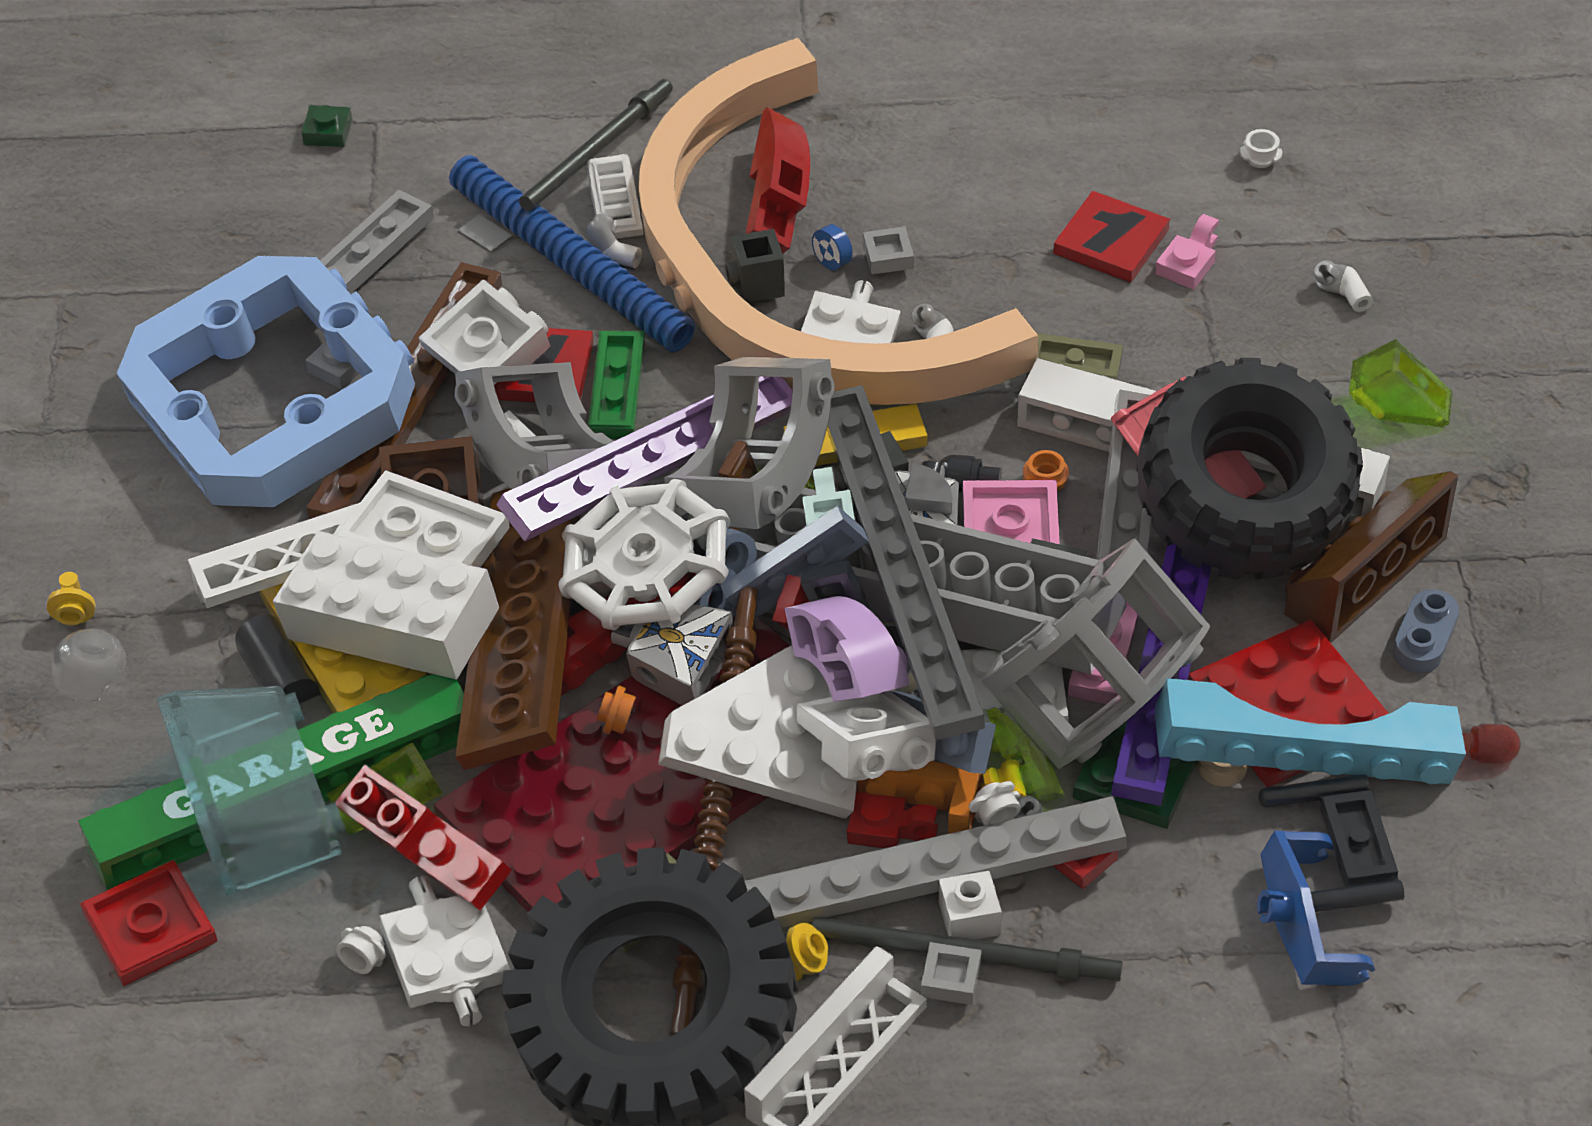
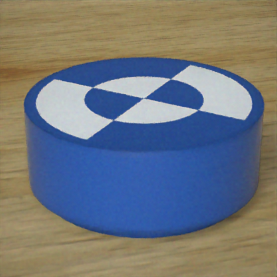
M829 224L814 232L812 236L813 251L818 261L829 270H837L851 261L852 245L847 234L840 227Z

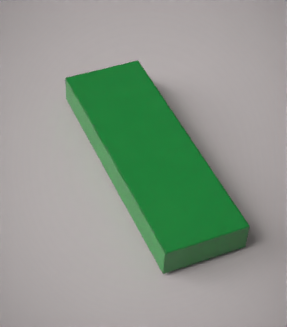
M599 332L588 427L594 433H603L610 439H620L635 432L645 344L644 332Z

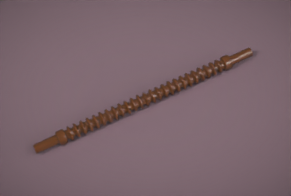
M752 586L743 588L738 594L734 625L727 631L725 644L728 649L724 651L726 661L722 664V670L724 671L720 676L722 684L752 668L750 665L754 660L752 652L756 648L757 634L753 630L758 598V590ZM704 778L707 784L703 787L702 791L706 797L700 801L703 810L698 814L701 823L696 827L699 836L694 840L697 848L693 852L706 855L710 869L714 872L718 868V864L724 859L720 851L726 846L722 838L728 833L724 825L729 822V815L726 812L731 809L729 799L733 796V790L730 788L732 787L731 785ZM681 943L678 944V950L682 954L676 957V963L679 967L674 970L672 986L677 992L670 1036L677 1034L693 1021L697 993L703 991L706 974L702 970L705 968L698 956Z

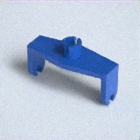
M1274 831L1260 854L1268 888L1260 892L1257 900V913L1261 914L1259 917L1262 923L1275 922L1302 985L1351 986L1370 979L1367 970L1375 971L1370 956L1365 954L1324 953L1310 888L1299 864L1317 863L1328 858L1327 849H1334L1330 836L1321 832Z

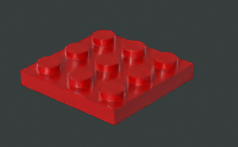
M1312 620L1189 673L1188 676L1190 681L1216 683L1235 697L1263 711L1291 720L1314 724L1345 725L1371 721L1389 714ZM1249 765L1266 787H1271L1304 772V770H1281L1279 768Z

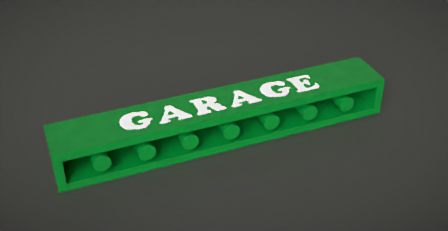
M435 674L425 675L415 682L388 693L379 694L369 701L342 712L333 713L323 720L296 731H289L272 741L250 750H243L226 760L204 769L192 771L187 776L158 788L146 790L136 797L109 808L100 809L92 815L78 820L87 851L106 890L169 861L174 860L176 864H180L337 798L344 792L364 765L384 778L456 748L464 691L456 679Z

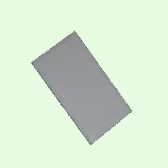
M480 214L458 229V231L490 251H493L512 236Z

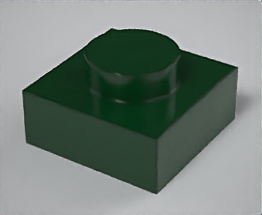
M309 105L301 132L303 145L345 147L352 123L351 108Z

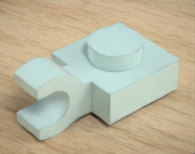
M832 467L813 470L816 495L802 497L806 525L808 526L837 505L855 520L850 490L835 492Z

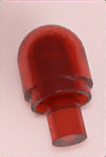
M1481 723L1479 726L1474 725L1470 733L1462 732L1465 752L1470 754L1472 760H1478L1479 763H1508L1515 759L1521 748L1518 733L1512 727L1505 724Z

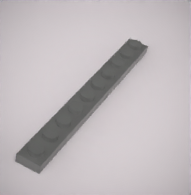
M863 385L834 391L830 402L827 432L846 487L850 490L852 504L859 524L864 529L869 541L866 544L935 740L984 729L985 721L981 705Z

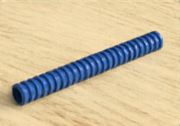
M467 155L454 164L449 175V183L454 189L459 190L463 196L476 203L480 209L485 210L488 215L493 216L496 221L510 229L513 234L527 242L550 262L563 269L567 275L572 276L575 281L589 289L592 294L598 296L604 303H608L612 309L617 310L621 316L626 317L638 329L645 331L649 337L654 338L667 351L677 352L690 342L695 331V322L692 318L685 316L672 303L667 302L664 297L657 295L644 282L639 281L637 277L631 275L625 268L620 267L617 262L612 261L609 256L603 254L601 250L594 247L589 241L584 240L581 235L576 234L573 229L567 227L565 223L559 221L554 215L549 214L539 204L531 211L524 210L519 204V198L523 195L521 190L515 188L502 176L497 175L493 169L488 168L477 157Z

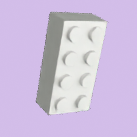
M317 531L273 600L287 639L456 680L499 609L487 569Z

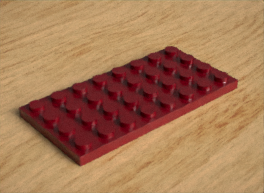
M759 617L754 619L753 630L757 634L756 648L752 652L754 660L750 663L751 667L790 646ZM722 667L710 690L722 684L720 682V676L724 673ZM630 676L607 691L615 695L618 686L626 688L624 693L636 696L623 734L612 730L610 735L603 733L605 723L596 720L605 695L604 693L558 723L555 745L500 760L433 804L435 815L499 858L512 869L501 885L528 913L542 896L557 904L562 899L557 882L575 870L579 869L588 882L599 877L595 862L597 859L620 852L625 867L637 865L638 848L664 847L665 853L670 854L677 860L681 849L690 851L696 847L694 840L699 836L696 827L701 823L698 814L703 810L700 801L706 797L702 789L707 784L703 777L658 764L665 720L672 711L681 707V704L643 685ZM734 786L730 787L733 790V796L729 799L731 809L726 812L729 815V822L724 826H727L767 799L768 796Z

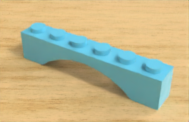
M1167 678L1154 709L1159 757H1171L1184 761L1198 760L1229 763L1235 766L1251 765L1279 768L1281 770L1325 772L1331 775L1366 774L1367 777H1376L1382 780L1399 779L1420 781L1427 784H1451L1466 755L1458 708L1456 706L1409 702L1396 711L1371 721L1345 725L1314 724L1287 719L1263 711L1235 697L1216 683Z

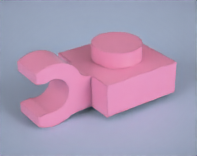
M1203 214L1196 222L1189 239L1176 235L1156 261L1155 274L1194 290L1215 263L1216 251L1212 248L1216 244L1218 236L1212 233L1218 226L1219 220Z

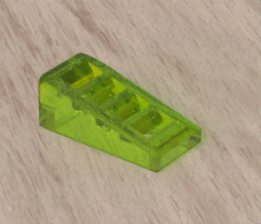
M413 742L370 767V769L389 782H396L399 789L421 804L427 803L443 793ZM411 774L416 776L408 782L405 778ZM355 777L327 793L332 805ZM333 805L349 835L364 829Z

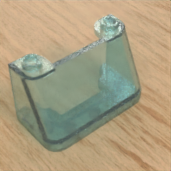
M282 686L175 690L156 697L199 828L227 896L342 854L336 834L345 831L336 803L325 806L295 724L304 720L295 692L285 695Z

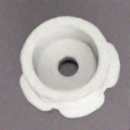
M1265 129L1251 131L1246 136L1244 146L1240 148L1241 157L1253 167H1269L1272 163L1278 162L1282 157V150L1279 149V137L1274 132Z
M367 926L343 930L341 933L342 941L338 944L336 951L340 960L349 969L360 974H367L374 966L380 967L383 964L386 953L383 948L384 941L379 933Z

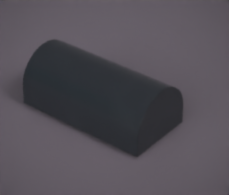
M269 614L255 616L247 620L238 629L235 636L237 650L276 714L320 695L316 680L291 640L287 639L283 627L275 616Z

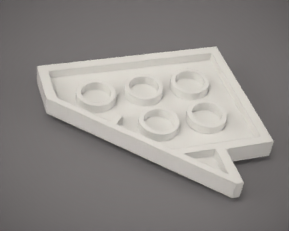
M793 645L672 711L665 720L659 765L844 819L854 811L857 780H849L842 777L840 773L822 761V741L818 740L816 736L797 723V704L830 698L832 696L828 684L819 669L807 659L795 657Z

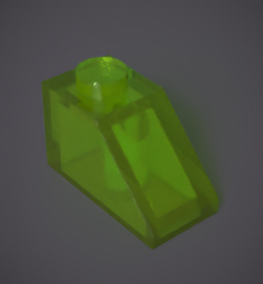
M1397 339L1352 361L1349 394L1358 405L1366 408L1378 420L1442 428L1450 424L1453 391Z

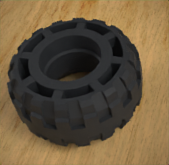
M1260 358L1236 359L1234 365L1226 366L1225 362L1221 360L1196 369L1193 377L1187 376L1183 381L1179 379L1165 392L1162 401L1154 408L1139 449L1136 468L1139 481L1138 495L1142 509L1146 508L1147 515L1153 517V529L1167 546L1172 544L1178 546L1182 550V559L1200 568L1202 563L1218 568V576L1240 579L1242 574H1254L1257 580L1282 576L1287 568L1294 570L1300 567L1302 569L1318 559L1322 551L1329 544L1332 545L1345 526L1361 485L1359 483L1363 468L1362 449L1357 446V439L1353 437L1355 427L1343 406H1334L1332 404L1330 390L1318 380L1313 379L1311 382H1308L1298 376V368L1279 362L1277 367L1262 365ZM1231 450L1254 453L1269 461L1280 472L1288 491L1278 497L1267 500H1250L1238 497L1216 483L1208 472L1204 460L1214 454Z

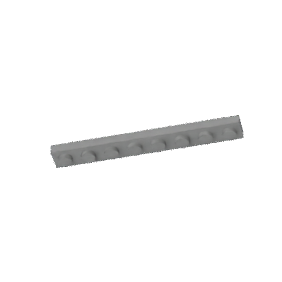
M1112 796L746 880L745 884L748 891L755 886L771 904L775 920L779 919L781 927L784 928L813 921L814 917L827 918L939 892V879L989 870L991 878L996 879L1126 849L1127 839Z

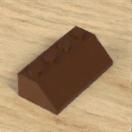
M1452 471L1409 478L1394 491L1384 492L1374 508L1363 518L1361 516L1356 517L1348 526L1345 534L1334 544H1329L1322 551L1318 559L1313 561L1304 570L1300 568L1290 576L1285 586L1287 597L1284 615L1299 625L1312 620L1330 643H1332L1446 540L1458 475Z

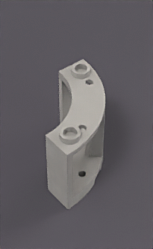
M741 357L715 365L714 401L709 423L714 428L705 449H697L688 462L679 470L664 477L665 484H668L672 479L685 481L689 490L712 507L725 510L730 519L729 527L758 529L779 517L791 506L803 490L822 449L829 419L831 397L835 388L834 380L831 376L830 359ZM759 376L793 377L790 416L781 441L750 440L757 412ZM738 440L746 442L756 469L761 471L749 479L719 477L718 472L734 443ZM680 507L675 508L674 513L682 516L687 511Z
M571 362L481 367L455 372V399L462 409L475 445L489 468L511 489L519 487L614 442L603 433H594L584 422L586 411L576 390ZM531 380L535 402L548 435L519 437L501 409L493 382Z
M1135 538L1099 560L1088 577L1069 597L1074 606L1055 622L1053 626L1048 620H1044L1030 633L1000 653L982 680V683L1058 769L1075 759L1082 763L1091 758L1101 748V740L1147 703L1164 686L1167 678L1171 679L1180 667L1189 665L1203 651L1200 642L1211 626ZM1117 592L1122 595L1163 643L1161 649L1140 674L1092 621V618ZM1068 640H1071L1118 693L1108 704L1075 728L1068 723L1026 675L1056 652Z

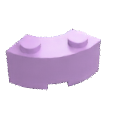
M836 596L784 608L795 657L805 658L819 669L828 684L833 702L863 698L910 685L906 671L907 658L904 651L896 646L881 621L861 603L847 597Z

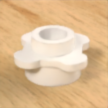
M1011 781L995 782L983 787L976 794L975 799L970 802L968 808L971 812H977L975 814L976 820L983 822L986 826L1014 819L1021 810V806L1017 801L1021 796L1018 791H1013L1015 786Z

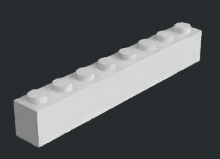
M1037 358L1019 393L1017 426L1109 452L1113 424L1110 418L1114 415L1115 400L1119 390L1148 395L1156 391ZM1361 448L1363 459L1359 483L1361 485L1348 520L1353 521L1358 516L1363 518L1374 508L1385 488L1390 456ZM1241 451L1267 486L1264 490L1257 493L1258 495L1275 498L1288 491L1282 475L1269 461L1254 453Z

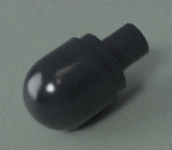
M952 454L944 457L939 462L945 468V478L955 479L959 483L958 492H963V481H1001V468L982 466V459H977L975 456Z

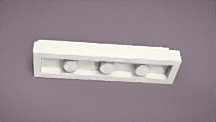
M360 503L188 559L195 591L200 603L204 602L206 607L210 608L284 583L317 531L336 535Z
M876 946L744 1089L745 1111L748 1120L757 1126H787L774 1116L783 1106L806 1104L808 1116L799 1126H820L927 1008V999L893 977L892 955ZM886 993L906 1005V1008L897 1016L876 1018L875 1005ZM869 1013V1019H864V1017ZM883 1030H885V1031L879 1036V1032H878V1031H883ZM872 1032L873 1044L867 1051L844 1053L842 1042L849 1034ZM836 1049L837 1054L831 1055L833 1051ZM852 1066L850 1070L847 1072L846 1067ZM839 1068L841 1079L834 1087L811 1090L809 1078L816 1070ZM804 1084V1090L798 1091ZM820 1102L815 1108H813V1103Z

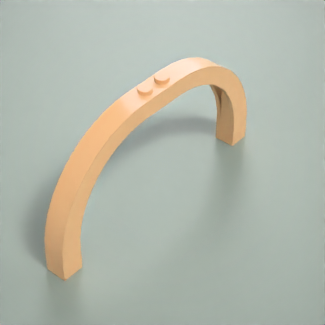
M799 38L759 51L713 73L680 98L665 114L652 133L644 151L640 167L639 194L645 238L651 256L655 261L657 274L664 286L670 285L673 289L680 310L682 312L688 311L709 340L730 359L735 360L741 357L830 359L831 376L835 386L834 391L863 385L869 404L877 405L914 404L948 399L997 385L1032 370L1038 358V335L1017 308L969 327L922 340L876 344L854 343L818 337L787 327L768 318L749 305L729 285L691 233L680 214L678 205L688 175L705 152L739 125L761 115L766 107L773 110L819 93L816 59ZM782 377L793 390V377Z

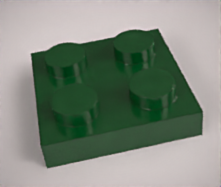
M1127 720L1101 740V748L1085 761L1073 787V799L1086 803L1112 797V786ZM1171 758L1161 806L1113 796L1118 813L1168 829L1198 760L1184 761Z

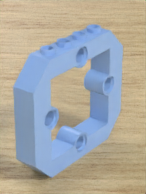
M257 256L136 326L116 373L130 404L212 505L275 507L400 431L415 386L409 365L413 364L414 361L406 345L401 340L394 342L383 320L378 315L372 318L361 296L357 292L350 294L340 273L335 268L329 271L317 257ZM299 306L324 334L333 358L340 362H349L362 378L327 399L317 394H306L295 398L285 409V424L235 454L230 455L218 441L220 430L205 396L199 391L194 390L178 392L169 381L214 354L223 359H235L245 355L255 344L254 331Z

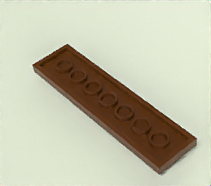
M508 488L492 493L490 509L502 513L496 504L502 494L512 489ZM580 515L527 541L522 539L509 522L510 528L482 564V568L488 571L499 609L468 662L455 755L464 770L484 764H491L498 760L537 751L556 744L571 598L564 597L558 585L563 577L565 541L562 538V533L567 525H575L580 520Z

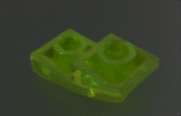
M997 707L986 710L990 723L996 724L991 749L994 754L1000 752L1002 758L1006 760L1024 759L1025 764L1019 766V772L1028 794L1035 792L1036 797L1046 803L1065 796L1059 779L1046 755L1018 722Z

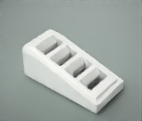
M622 154L588 160V181L595 215L607 214L612 218L630 215L631 218L614 220L615 230L613 234L616 239L643 235V226L629 156Z

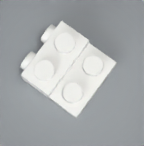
M484 279L419 337L422 347L453 373L481 367L531 365L551 347L546 335L549 329L542 318L533 311H530L528 314L519 308L515 298L506 289L501 287L499 290H496Z
M890 691L849 700L833 702L832 697L797 704V723L816 736L818 740L822 741L821 760L846 779H874L888 770L907 771L910 769H920L928 762L934 761L935 737L928 717Z

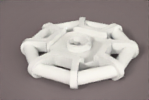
M672 479L668 484L621 489L618 485L609 488L610 493L575 525H567L562 533V538L565 541L563 577L558 583L562 595L566 598H573L601 620L603 628L616 630L620 625L670 621L673 625L681 621L680 615L713 585L723 583L729 573L728 568L725 566L726 530L730 525L725 510L712 507L689 490L685 481ZM649 505L651 511L639 512L637 507L632 506ZM681 507L695 518L685 521L674 513V510ZM703 535H707L706 557L694 554L693 550L694 539ZM652 545L654 546L650 554L644 557H637L635 553L637 548L648 549ZM587 547L595 548L596 557L593 555V562L583 566L584 549H587ZM687 572L697 573L673 597L670 596L668 590ZM602 581L613 591L608 600H606L590 588L589 585ZM658 595L661 599V602L626 605L631 597L641 602L651 601Z

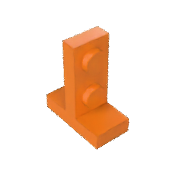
M930 761L920 769H910L907 771L888 770L877 778L858 780V792L906 798V804H926L937 807V809L949 811L948 834L972 829L976 812H971L968 805L981 790L980 785L983 784L984 778L983 774L971 773L946 763Z

